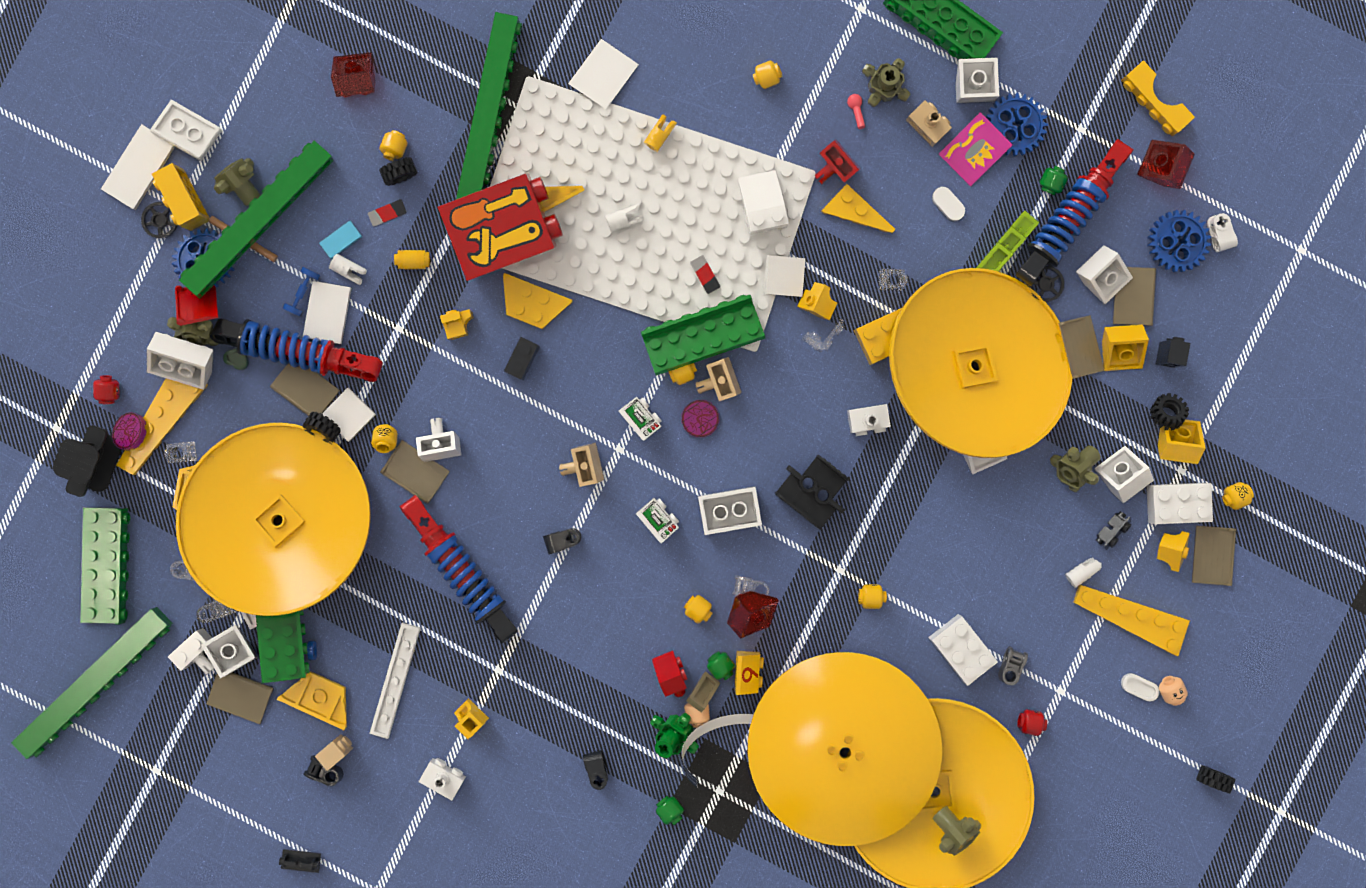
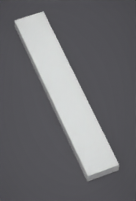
M401 623L370 730L372 735L386 739L390 736L421 630L420 627Z

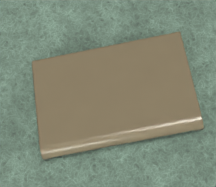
M1127 267L1133 278L1114 297L1113 324L1153 326L1156 268Z
M1091 315L1060 322L1059 327L1072 379L1104 371Z
M290 363L285 366L270 385V388L308 416L311 412L322 414L340 391L318 373L312 372L310 368L308 370H303L300 366L294 368Z
M401 440L380 471L381 474L413 495H416L427 504H429L450 472L434 460L423 462L418 457L417 449Z
M1196 526L1192 583L1232 586L1236 538L1235 528Z
M217 673L206 704L261 724L274 688L235 673H230L223 678H220Z

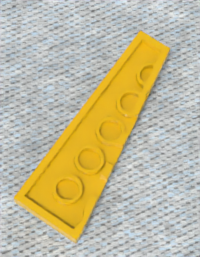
M166 378L143 417L146 421V436L143 442L136 449L125 450L116 466L132 475H136L150 458L153 451L162 443L164 437L171 432L177 421L184 416L186 410L204 390Z
M1083 585L1078 586L1073 603L1161 649L1179 656L1190 620Z

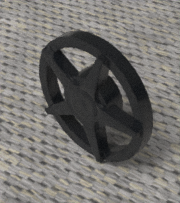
M163 202L152 203L142 213V227L152 237L166 238L174 233L178 225L168 221L167 215L171 211L170 208H167L163 213L156 212L153 208L159 205L165 206ZM151 210L153 213L151 221L145 223L146 215ZM153 225L157 227L158 235L151 233L147 226ZM166 225L172 226L169 232L162 235L163 228Z
M1045 266L1041 273L1042 278L1039 281H1035L1033 285L1039 287V296L1041 298L1044 292L1050 291L1056 296L1052 298H1042L1043 301L1050 302L1062 294L1064 278L1056 268ZM1044 269L1051 270L1058 276L1054 278L1046 276ZM1058 278L1061 283L1059 292L1053 288L1054 281Z

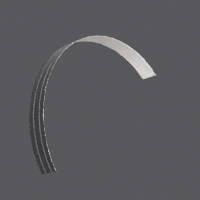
M734 714L713 719L696 728L688 736L682 748V763L686 777L694 786L698 788L697 778L691 774L683 762L684 755L689 746L697 738L716 728L733 724H751L753 714Z

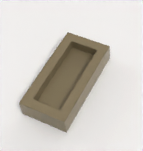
M705 671L686 701L702 712L716 692L720 682Z

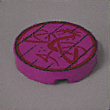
M695 400L684 408L682 425L690 435L706 437L717 429L719 413L711 402Z
M128 412L118 418L112 432L113 442L116 447L130 451L139 447L146 436V421L141 415Z

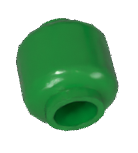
M1058 166L1046 168L1039 181V184L1042 186L1041 190L1054 196L1056 193L1060 194L1068 181V176L1064 174L1065 170Z
M717 651L707 659V669L716 680L722 678L727 680L734 674L732 670L735 667V663L726 652L720 653Z
M666 796L656 804V814L665 825L671 823L676 825L683 819L681 815L684 812V808L675 797L669 798V796Z

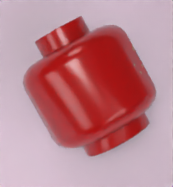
M110 375L100 376V379L93 382L94 399L99 404L115 403V400L120 397L119 382L112 379Z
M1026 709L1023 713L1019 714L1017 727L1020 728L1023 734L1039 736L1042 731H1046L1047 720L1044 719L1042 712Z

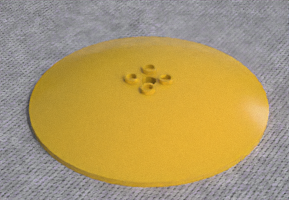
M983 268L958 269L941 274L926 282L914 292L902 307L895 321L890 340L889 360L896 393L915 424L934 441L952 451L978 458H998L1021 452L1039 442L1052 430L1062 416L1069 399L1072 375L1059 327L1060 322L1049 305L1034 290L1007 274ZM972 361L979 365L978 371L972 368Z
M266 423L244 428L219 441L201 457L192 469L178 501L176 512L177 542L180 554L190 575L216 601L234 610L252 615L279 616L291 614L309 608L327 598L347 580L355 569L365 549L370 529L371 509L367 487L362 474L351 457L337 443L333 442L331 445L329 442L323 441L326 438L320 432L312 429L311 432L315 435L313 436L305 431L306 429L302 426L289 423ZM276 516H281L283 519L279 526H275L273 523Z
M853 652L826 653L806 659L789 668L764 693L756 707L749 728V768L756 789L763 802L788 828L801 836L823 844L835 846L864 845L879 841L896 833L910 823L926 805L936 786L941 769V732L936 715L928 699L918 685L900 669L886 661L866 654ZM842 748H849L851 754L848 757H842L839 754Z
M929 698L928 701L939 724L942 740L941 769L935 786L940 789L937 796H930L919 814L896 833L879 841L854 847L875 871L907 888H969L995 875L1014 857L1021 847L1029 830L1034 810L1032 773L1028 761L1015 738L991 715L964 702L951 699ZM945 806L959 820L967 817L978 820L981 823L980 834L973 843L955 856L948 854V852L944 853L939 849V845L942 842L941 838L945 833L932 819Z

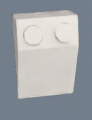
M776 170L738 178L750 235L788 226V217Z

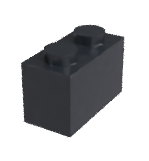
M520 337L504 372L524 380L540 346Z
M1180 337L1167 338L1166 341L1159 342L1155 365L1171 368L1186 366L1191 343L1184 342L1185 339Z

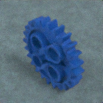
M1016 93L1014 98H1012L1011 94H1008L1006 99L1002 96L999 99L1000 103L997 101L993 103L995 108H989L988 111L991 114H987L986 118L1004 136L1006 132L1013 135V140H1008L1012 146L1006 151V155L1012 151L1015 157L1019 151L1023 156L1026 150L1029 153L1032 152V146L1037 148L1039 146L1038 142L1044 140L1041 135L1047 133L1046 130L1042 129L1048 126V123L1043 122L1047 115H1041L1044 108H1037L1040 102L1033 104V97L1026 100V94L1019 98V93ZM1019 109L1025 110L1027 117H1022L1019 114ZM1006 114L1008 122L1002 121L1000 115ZM1015 122L1020 126L1017 128V126H1013V123ZM1024 128L1031 130V136H1027L1024 133Z
M1175 210L1173 215L1171 212H1167L1166 217L1163 215L1159 217L1160 222L1155 221L1153 223L1156 228L1149 229L1153 235L1147 237L1152 240V243L1147 244V246L1153 247L1149 254L1155 253L1156 256L1153 258V261L1159 259L1158 266L1166 264L1165 270H1169L1172 267L1173 272H1177L1178 269L1180 272H1185L1186 268L1188 271L1192 270L1193 265L1197 267L1200 265L1199 261L1205 260L1203 254H1209V251L1205 248L1211 246L1207 239L1212 237L1206 235V232L1210 229L1203 228L1206 222H1198L1200 216L1193 218L1194 212L1186 215V210L1181 211L1180 214L1178 210ZM1175 223H1177V224L1180 225V227H1181V231H1180V232H1177V231L1175 230V228H1174ZM1187 228H1190V231L1180 240L1181 244L1177 245L1172 251L1171 255H1169L1168 252L1179 241L1177 238L1182 237L1185 234ZM1190 235H1193L1195 237V244H1192L1190 242ZM1163 238L1169 241L1168 247L1163 245ZM1179 250L1184 253L1183 259L1178 257Z
M206 228L204 233L200 229H197V234L190 231L189 238L183 235L185 241H178L180 248H174L177 254L172 255V258L177 260L172 263L174 267H177L174 272L181 275L185 269H190L195 264L194 260L200 254L204 255L208 250L209 244L214 240H218L222 234L218 235L216 230H213L210 234V231ZM199 246V250L192 253L193 248ZM231 267L228 271H234L235 269ZM228 271L214 284L217 288L219 287V281L225 284L224 277L231 278Z

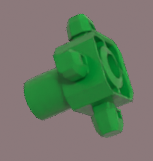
M687 713L681 714L680 717L678 715H670L666 722L657 715L651 720L650 724L655 729H659L655 737V751L660 757L669 758L672 755L679 754L686 739L694 731L693 726L689 724L691 717ZM694 741L687 751L695 754L699 745Z

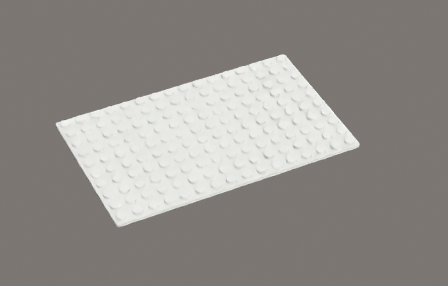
M530 76L526 77L490 187L529 173L531 180L541 177L545 187L583 186L584 191L544 212L546 217L552 214L556 215L563 236L555 239L557 245L555 248L508 265L502 269L662 322L679 319L685 314L697 313L703 308L717 306L723 301L735 300L740 295H751L753 305L764 331L776 296L764 294L767 255L789 257L815 178V171L678 125L674 127L659 151L656 152L646 146L644 141L659 119L612 103L609 104L607 109H604L584 94ZM665 122L661 130L664 131L669 122ZM776 170L789 224L785 228L750 235L738 178ZM638 204L640 209L626 216L627 219L642 216L643 221L611 232L606 215ZM702 255L720 284V288L709 294L705 291L690 264L691 261ZM760 341L742 346L741 348L756 352Z

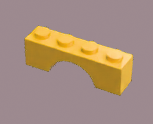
M1143 60L1121 80L1123 86L1127 91L1132 92L1136 96V100L1141 106H1145L1148 109L1149 115L1162 125V129L1166 134L1174 136L1195 117L1183 103L1166 105L1158 100L1153 90V82L1157 74Z

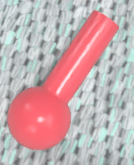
M852 94L848 97L847 104L853 109L858 129L865 128V123L860 108L863 101L860 95Z

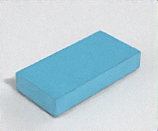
M348 221L319 244L330 259H333L336 254H340L362 238V235L354 224Z

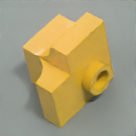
M814 282L811 290L805 289L797 307L819 318L830 320L837 302L833 301L830 297V287Z
M470 309L461 312L451 310L446 312L445 315L440 316L447 339L453 340L468 336L467 324L474 318Z
M1182 531L1177 535L1163 534L1158 548L1157 559L1167 562L1172 571L1179 572L1183 560L1187 558L1190 533Z
M469 698L454 712L458 718V723L455 727L467 739L471 738L489 719Z

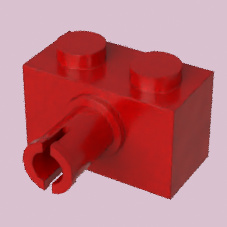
M835 139L820 152L827 165L814 176L818 179L824 174L819 180L823 184L835 173L843 182H846L861 168Z
M670 651L653 658L652 662L665 697L674 694L675 697L683 696L687 688L685 680L688 678L684 669H680L684 667L680 656L676 657L674 651Z

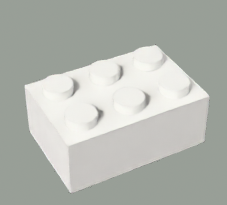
M155 332L147 348V373L204 390L212 374L213 349L191 343L187 340L171 337L168 334Z
M1211 483L1147 485L1148 523L1213 522Z
M756 487L698 496L705 535L762 525Z
M959 614L928 637L967 686L998 663L966 620Z

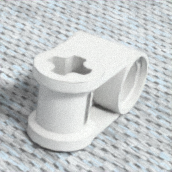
M1227 214L1214 215L1207 220V228L1210 229L1209 233L1212 237V246L1216 252H1221L1238 245L1231 219Z

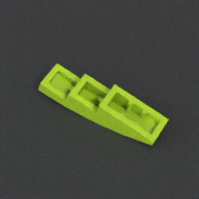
M1024 210L976 268L999 272L1039 224V221Z

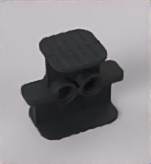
M91 425L87 428L82 442L66 439L61 443L53 464V471L57 476L68 480L65 489L69 494L83 497L87 489L101 492L109 486L122 449L116 447L112 436L108 435L105 429Z
M820 455L816 456L802 475L788 465L786 470L791 474L775 492V495L816 528L822 530V527L836 510L840 513L845 511L833 498L849 478ZM805 478H811L813 481V485L809 489L803 487V480ZM821 490H826L828 493V497L824 501L818 498V493Z

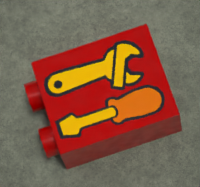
M525 173L438 206L467 281L546 252L557 246L555 239L563 236L556 215L552 214L546 217L540 202L549 199L541 177L531 180L530 174Z

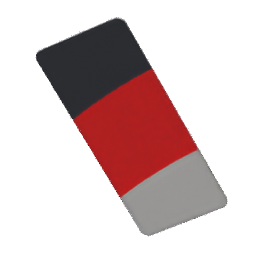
M399 199L368 212V216L374 227L406 214L407 211L402 200Z
M703 255L690 262L707 294L720 288L719 282Z

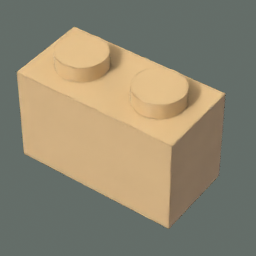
M340 734L315 757L328 771L353 749L352 743L346 736L343 737Z

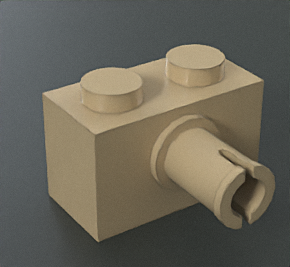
M926 100L906 119L931 147L952 128L950 121L945 116L941 117V114H938L937 108Z
M729 357L706 365L710 378L696 382V388L704 385V387L697 389L699 394L715 389L719 401L742 393Z
M596 443L571 449L574 462L560 464L559 466L560 470L567 469L560 472L562 476L573 473L577 474L579 487L596 484L604 480Z

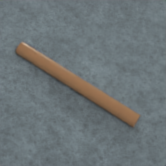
M211 216L208 221L222 231L229 226L214 216ZM256 242L250 247L272 262H275L278 258L276 254Z

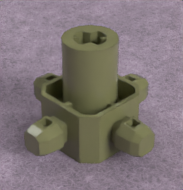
M896 59L892 65L888 63L881 64L877 70L871 64L865 65L862 73L867 78L871 77L868 83L869 92L872 93L868 99L870 106H877L881 100L884 102L891 101L895 95L904 102L909 98L910 92L905 87L904 89L901 88L905 81L904 74L901 73L905 65L902 59Z
M241 158L214 177L216 180L214 185L216 193L222 194L225 192L228 194L234 191L245 206L249 205L254 198L258 199L261 194L249 180L254 175V162L252 159Z
M176 317L168 319L167 326L175 331V338L187 340L200 346L218 345V343L210 338L213 330L211 321L206 320L180 326L177 324Z
M1086 446L1081 452H1079L1078 448L1071 447L1063 457L1053 455L1050 458L1051 465L1056 467L1058 479L1068 485L1069 489L1073 492L1080 490L1085 483L1096 485L1099 481V476L1092 472V467L1101 459L1099 451L1093 446Z
M947 806L943 807L932 818L945 833L939 845V849L944 853L948 852V854L957 855L973 843L980 834L981 823L978 820L967 817L959 820Z

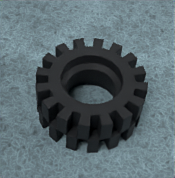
M411 157L400 158L397 161L394 160L392 163H387V165L379 169L386 186L399 184L402 181L405 182L418 173Z
M1167 393V395L1162 394L1152 405L1150 410L1152 415L1150 417L1155 419L1153 421L1154 424H1160L1159 428L1164 426V430L1170 428L1171 431L1175 430V428L1178 429L1189 415V407H1186L1187 403H1182L1183 398L1181 397L1177 399L1176 394L1171 397V393ZM1163 408L1173 410L1176 416L1166 414Z
M311 412L302 426L306 429L305 431L313 436L315 435L311 432L312 429L323 434L326 438L323 441L327 443L329 441L333 443L341 432L340 427L332 419L330 420L328 419L329 417L323 416V414L318 412Z
M1201 765L1196 778L1197 781L1229 794H1231L1236 780L1225 773Z

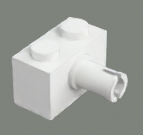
M887 404L847 410L850 433H856V436L867 435L868 430H874L875 433L886 432V428L891 427Z
M434 418L430 420L432 435L416 438L418 457L423 462L461 456L459 436L454 431L443 433L442 418H436V421H434Z
M204 628L199 629L174 650L168 658L180 671L196 663L207 675L214 667L204 655L205 652L201 644L212 639V637Z
M432 758L419 782L452 801L466 776L463 775L461 770L446 766L447 763L442 759Z

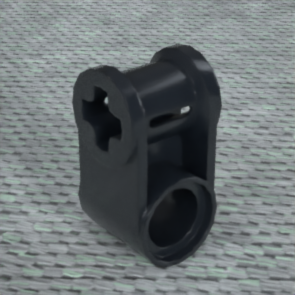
M575 528L543 536L548 555L575 546L582 538L580 531ZM570 532L572 533V535H576L577 537L574 539V542L572 540H568Z
M602 750L583 755L585 769L591 786L596 790L603 789L607 784L608 775ZM597 775H599L600 778H604L601 784H599L598 781H595Z
M315 755L311 756L310 765L304 771V776L327 786H334L342 780L344 773L341 767L334 765L327 771ZM330 771L336 774V780L330 778Z

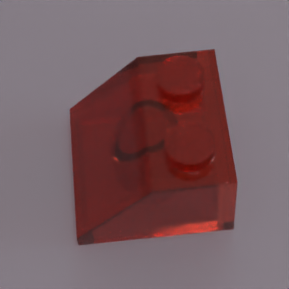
M372 52L333 57L331 80L336 97H350L351 95L358 94L368 95L375 92Z
M1151 140L1137 175L1164 187L1181 189L1195 153L1185 144Z
M753 591L738 594L734 598L727 624L740 639L768 628L773 620L779 600L776 597Z

